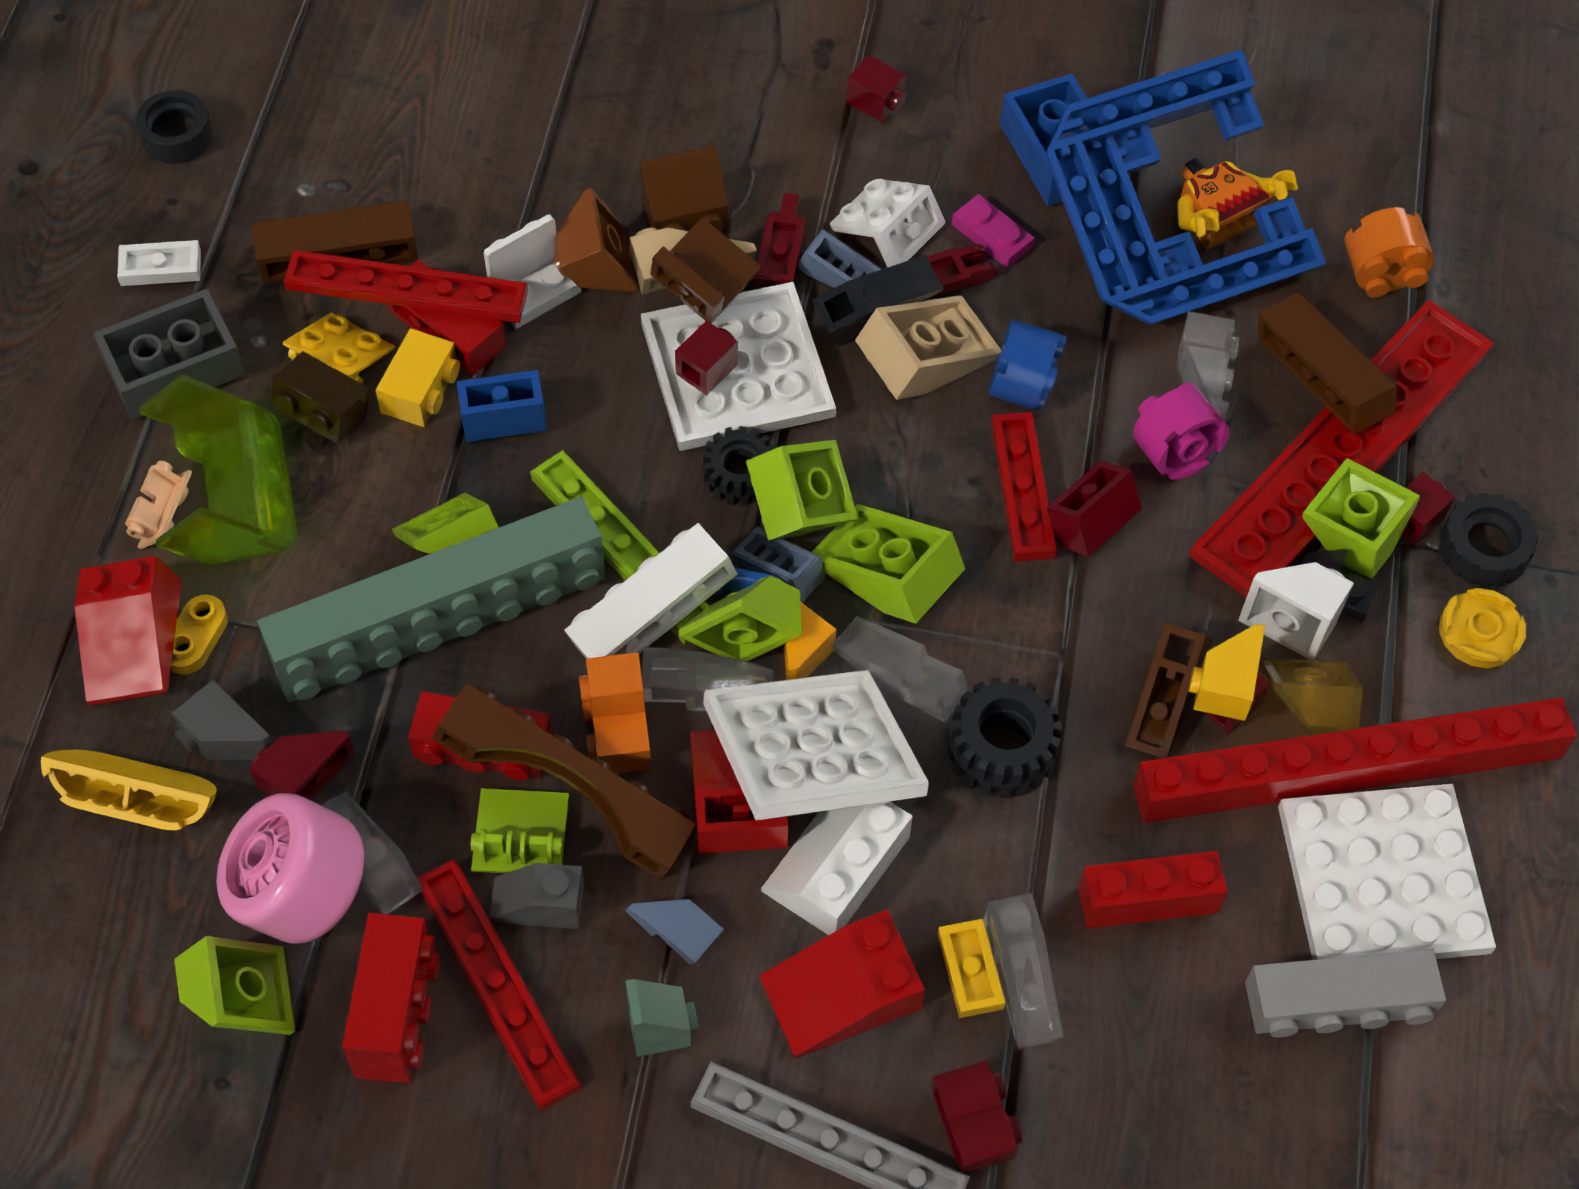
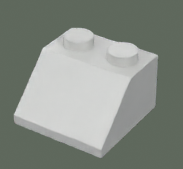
M1316 562L1258 572L1253 579L1238 621L1249 627L1255 624L1265 625V636L1314 661L1335 627L1354 582L1346 579L1337 570L1326 568Z

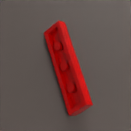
M1033 413L993 414L991 428L1013 561L1055 559L1057 550L1053 527L1047 510L1049 504Z

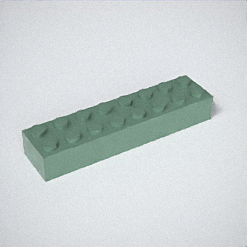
M581 496L257 620L271 663L288 703L298 699H310L328 687L339 683L347 684L353 682L362 674L374 669L394 666L401 659L415 653L432 651L443 642L459 636L473 635L489 624L514 619L525 610L538 605H550L561 596L576 590H588L594 587L599 581L606 579L602 535Z

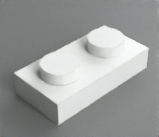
M198 240L119 245L117 277L121 286L200 281L201 248Z

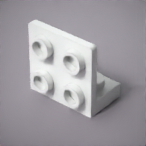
M875 179L866 184L864 191L840 210V214L830 222V226L836 232L874 237L887 267H891L908 261L946 222L929 185Z
M550 214L539 220L529 222L521 230L504 239L496 240L490 247L484 250L487 277L528 284V294L520 323L510 322L515 329L581 293V288L567 275L563 276L555 264L554 255L557 253L555 241L556 224Z

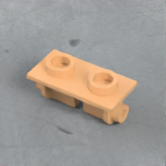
M158 461L156 465L150 467L140 491L150 497L152 501L150 502L142 496L136 498L125 522L128 527L127 534L133 538L141 539L137 546L139 549L158 542L161 543L170 535L174 526V522L171 521L177 507L184 502L189 492V488L186 486L192 474L191 470L176 475L172 472V465L165 461Z

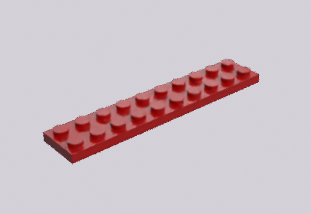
M1428 300L1370 360L1382 373L1389 374L1396 384L1395 413L1354 435L1325 407L1191 547L1189 557L1247 598L1253 579L1258 572L1291 567L1317 539L1316 535L1302 518L1303 512L1346 458L1378 473L1490 353L1494 343Z

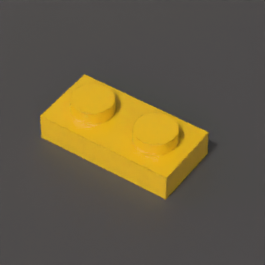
M983 919L939 927L937 934L959 1018L1004 1010L1005 999Z

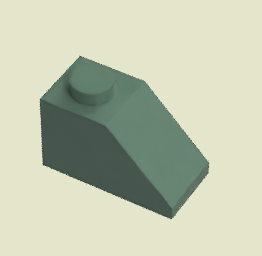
M638 979L626 980L628 1012L636 1057L691 1047V1030L698 1029V1021L694 1001L685 1003L682 987Z

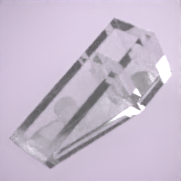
M1032 893L989 901L983 921L1018 1049L1063 1040L1064 1036L1045 937Z

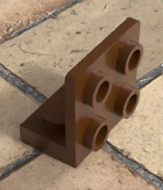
M701 218L670 251L663 246L653 256L650 275L701 318L713 323L759 273L761 267L708 221Z

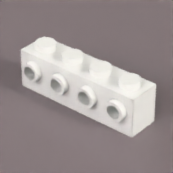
M697 523L691 529L680 532L673 539L671 545L660 554L646 559L640 565L638 571L625 582L611 587L606 593L605 598L590 610L580 612L564 631L585 659L636 652L641 653L738 574L729 556Z

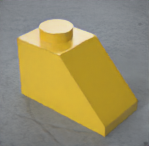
M1255 624L1207 651L1202 667H1193L1188 692L1196 693L1193 710L1243 721L1246 720L1253 702L1265 625Z

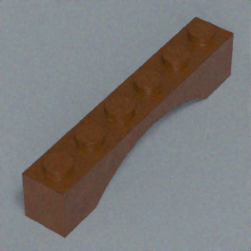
M466 683L438 724L432 740L470 763L487 761L519 763L543 770L565 781L584 795L602 814L615 835L624 858L660 880L665 876L696 826V823L688 819V814L683 809L670 803L663 804L650 796V791L644 785L633 780L626 781L614 774L611 766L597 757L588 758L574 749V744L566 737L557 733L551 735L536 726V721L527 713L520 710L512 711L500 704L498 698L488 689L480 686L474 688Z

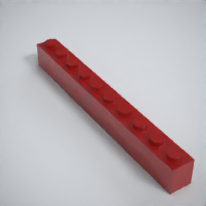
M1560 697L1141 761L1133 786L1143 823H1151L1279 803L1281 799L1331 795L1562 759L1577 737V733L1564 698Z

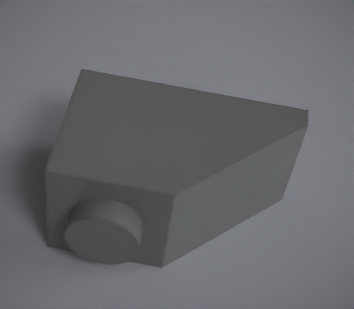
M214 680L172 712L178 729L174 732L177 739L189 752L197 749L207 760H254L263 748L273 745L270 735Z
M534 863L495 877L489 913L490 922L579 929L584 895L582 866Z

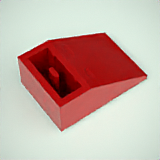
M690 731L698 854L787 848L788 817L755 820L716 731Z

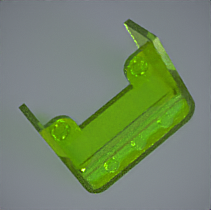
M183 374L139 407L141 415L172 426L178 451L183 456L203 464L209 510L199 507L157 538V547L209 565L279 553L296 542L298 534L281 427L269 410Z

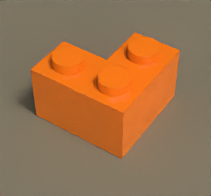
M639 653L586 658L587 675L579 676L584 722L593 721L594 734L586 735L588 758L597 757L611 766L614 774L651 770Z

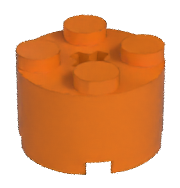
M1404 208L1382 209L1360 220L1362 226L1354 233L1352 228L1346 233L1344 243L1356 281L1362 289L1366 290L1367 296L1370 298H1378L1384 296L1389 291L1399 290L1404 287L1417 288L1428 281L1427 273L1434 264V255L1421 217L1415 211L1413 216L1406 214Z

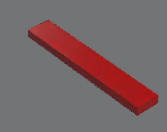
M293 250L283 281L285 290L515 323H520L528 294V284L525 282Z
M454 858L415 878L421 895L539 1111L541 1112L581 1090V1084L456 859Z

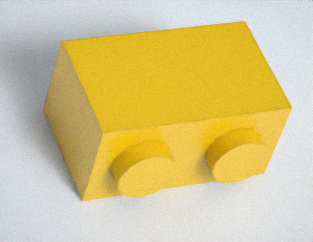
M410 328L375 390L380 413L425 428L431 415H436L439 412L443 402V393L448 383H454L459 374L460 361L456 357L454 342Z

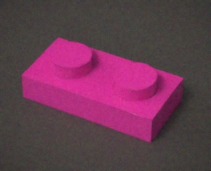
M980 194L952 215L951 224L974 243L982 244L987 253L1006 268L1010 267L1034 246L1035 238Z

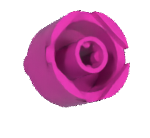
M1186 382L1160 397L1151 396L1144 400L1139 406L1138 411L1141 415L1133 430L1135 442L1160 474L1163 476L1167 474L1173 480L1189 477L1205 468L1209 464L1206 457L1214 449L1220 453L1225 447L1230 433L1229 427L1223 418L1192 382Z

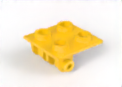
M332 312L283 341V345L290 348L288 357L292 360L304 351L360 384L363 383V379L359 377V372L395 350L396 347L381 339L379 335L368 332L349 322L345 317L335 315Z

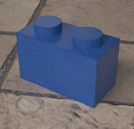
M538 370L456 381L466 442L547 431Z

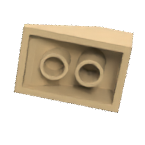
M962 295L876 308L855 339L867 360L875 368L896 400L930 393L997 360L998 355L1000 356L1001 353L997 343Z

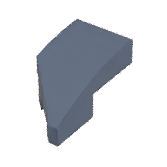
M689 899L633 903L625 909L651 936H660L689 965L696 963L724 930Z

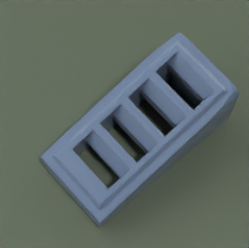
M823 229L805 251L797 267L804 274L834 288L846 281L861 277L862 274L867 275L882 270ZM820 255L827 257V259L824 260ZM834 261L841 264L838 269L832 265ZM848 268L855 270L851 277L845 274Z
M756 527L731 553L732 558L748 570L774 575L783 582L799 589L800 602L802 603L825 579V571L820 556L784 539L768 541L766 531L760 527ZM763 545L767 547L758 557L754 555ZM777 554L779 555L772 563H769ZM790 563H791L792 566H791L787 571H785V569H786V568L790 565Z

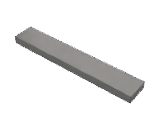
M711 1061L691 1101V1108L871 1189H965L970 1176Z

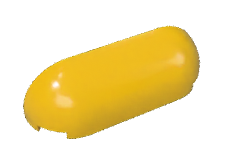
M59 750L41 756L43 776L48 775L52 786L62 796L60 800L66 805L163 830H179L197 822L210 809L216 796V786L202 777L106 753L88 750Z

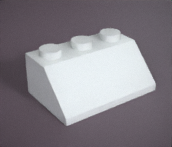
M890 801L819 811L762 886L761 891L827 935H830L848 923L908 841L913 816Z

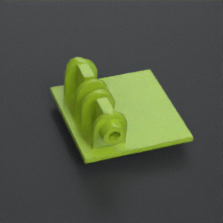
M481 788L476 833H472L471 851H473L471 871L508 873L534 863L562 865L569 793Z

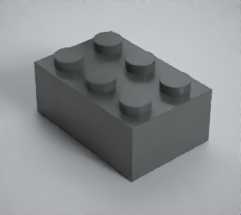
M208 288L93 332L104 364L131 420L245 375L238 348Z

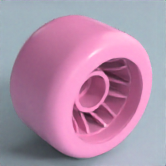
M280 793L264 798L253 805L240 818L223 847L216 879L218 897L223 909L238 923L280 941L300 944L316 940L330 931L342 919L357 894L364 870V848L361 836L348 819L302 796Z

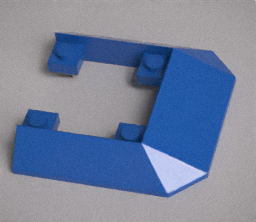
M1242 49L1069 104L1065 108L1045 153L1046 160L1101 301L1149 325L1326 265L1313 228L1305 230L1293 197L1260 207L1253 212L1265 244L1204 265L1201 262L1190 231L1155 243L1128 173L1155 165L1161 160L1150 129L1211 109L1214 112L1225 141L1259 131L1264 126L1251 93V89L1256 84Z

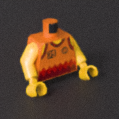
M1198 158L1191 159L1181 169V174L1186 181L1183 185L1181 197L1177 202L1178 224L1183 230L1195 232L1203 247L1208 250L1257 226L1258 224L1253 214L1255 210L1269 205L1272 197L1276 196L1278 200H1283L1288 196L1287 190L1295 191L1298 189L1295 173L1292 170H1283L1275 173L1272 177L1261 178L1239 169L1230 161H1224L1207 169Z

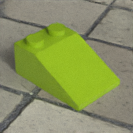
M857 504L855 510L858 519L837 525L812 553L821 557L824 571L831 578L883 613L916 624L965 570L953 533Z

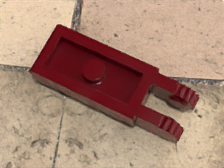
M974 244L973 246L957 250L952 248L927 256L944 289L930 298L969 287L970 285L978 286L994 279L993 277L996 276L997 270L992 262L978 264L986 258L987 251L982 244Z

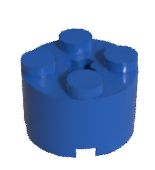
M1012 319L1003 340L1004 345L1000 356L998 355L988 395L1042 412L1048 391L1051 392L1058 371L1055 368L1056 361L1062 354L1067 336Z

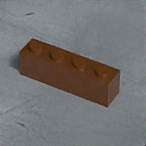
M408 200L252 223L256 261L263 284L284 281L293 250L391 264L415 262L418 260Z
M1297 292L1258 313L1259 341L1354 435L1395 413L1397 387L1392 377L1387 373H1382L1370 361V358L1363 350H1358L1346 338L1339 327L1333 326L1322 316L1315 304H1310Z

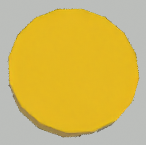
M1474 588L1458 596L1455 595L1449 600L1440 617L1439 633L1445 647L1457 659L1470 666L1488 669L1503 666L1516 657L1526 639V622L1523 615L1520 617L1519 613L1515 610L1516 605L1508 597L1494 590Z

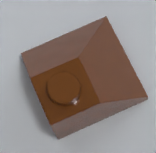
M592 188L584 190L555 236L557 253L554 255L557 269L563 276L567 275L580 288L626 292L637 290L636 274L629 256L630 239L628 228Z

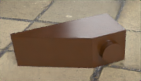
M1164 623L1125 746L1161 758L1169 757L1194 693L1188 692L1193 667H1202L1206 653L1209 651L1212 640L1207 635Z

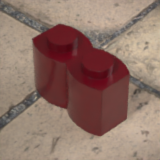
M986 1060L933 1076L931 1082L932 1094L959 1172L965 1174L1014 1159L1018 1151L1017 1144L1022 1143V1135L1015 1116H1007L1001 1100L1006 1099V1089L998 1071L992 1072Z

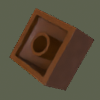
M715 145L640 162L642 212L648 228H656L657 230L673 228L689 231L699 219L703 218L718 231L728 230V201L718 151Z

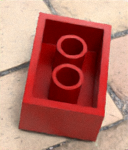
M368 913L342 1044L350 1068L357 1079L410 1084L413 1068L420 1069L424 1041L418 1040L421 1024H428L430 1020L432 998L431 996H426L429 980L437 979L440 961L439 953L434 952L435 938L429 935L424 918Z

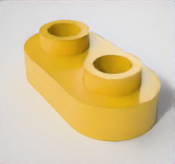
M199 595L189 600L177 618L171 662L172 672L180 675L192 674L201 669L206 663L228 623L225 607L217 597ZM202 611H210L205 616H197ZM184 644L189 645V647L186 650L177 651V648L179 646Z

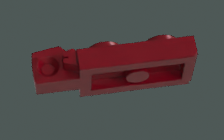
M784 193L780 213L771 212V214L767 215L757 260L761 268L754 277V286L770 287L795 281L806 227L805 217L798 216L799 195Z

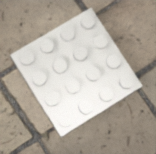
M794 282L739 293L712 323L717 328L728 330L735 340L738 341V365L707 396L676 375L675 350L705 320L686 304L641 314V325L679 451L706 446L708 441L713 442V435L717 432L725 437V428L732 427L733 433H739V426H746L747 434H750L753 428L759 430V434L836 417V406Z
M869 670L705 690L704 707L755 820L927 796L929 782Z
M1453 784L1281 799L1278 809L1312 960L1434 949L1436 959L1492 954L1495 950L1496 945Z

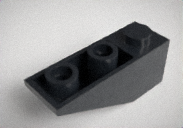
M924 255L846 281L813 299V302L829 334L840 346L859 335L876 308L924 301L944 289L930 261Z

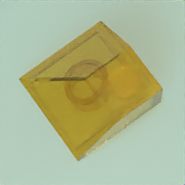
M1260 658V668L1275 693L1314 735L1359 728L1363 686L1346 662Z

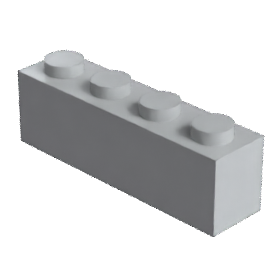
M1434 949L1253 965L1245 981L1255 1033H1270L1272 1037L1276 1038L1288 1037L1296 1034L1298 1030L1315 1028L1318 1033H1331L1342 1029L1344 1025L1361 1024V1027L1364 1029H1375L1387 1025L1389 1021L1406 1020V1023L1410 1025L1423 1024L1433 1020L1446 1002Z

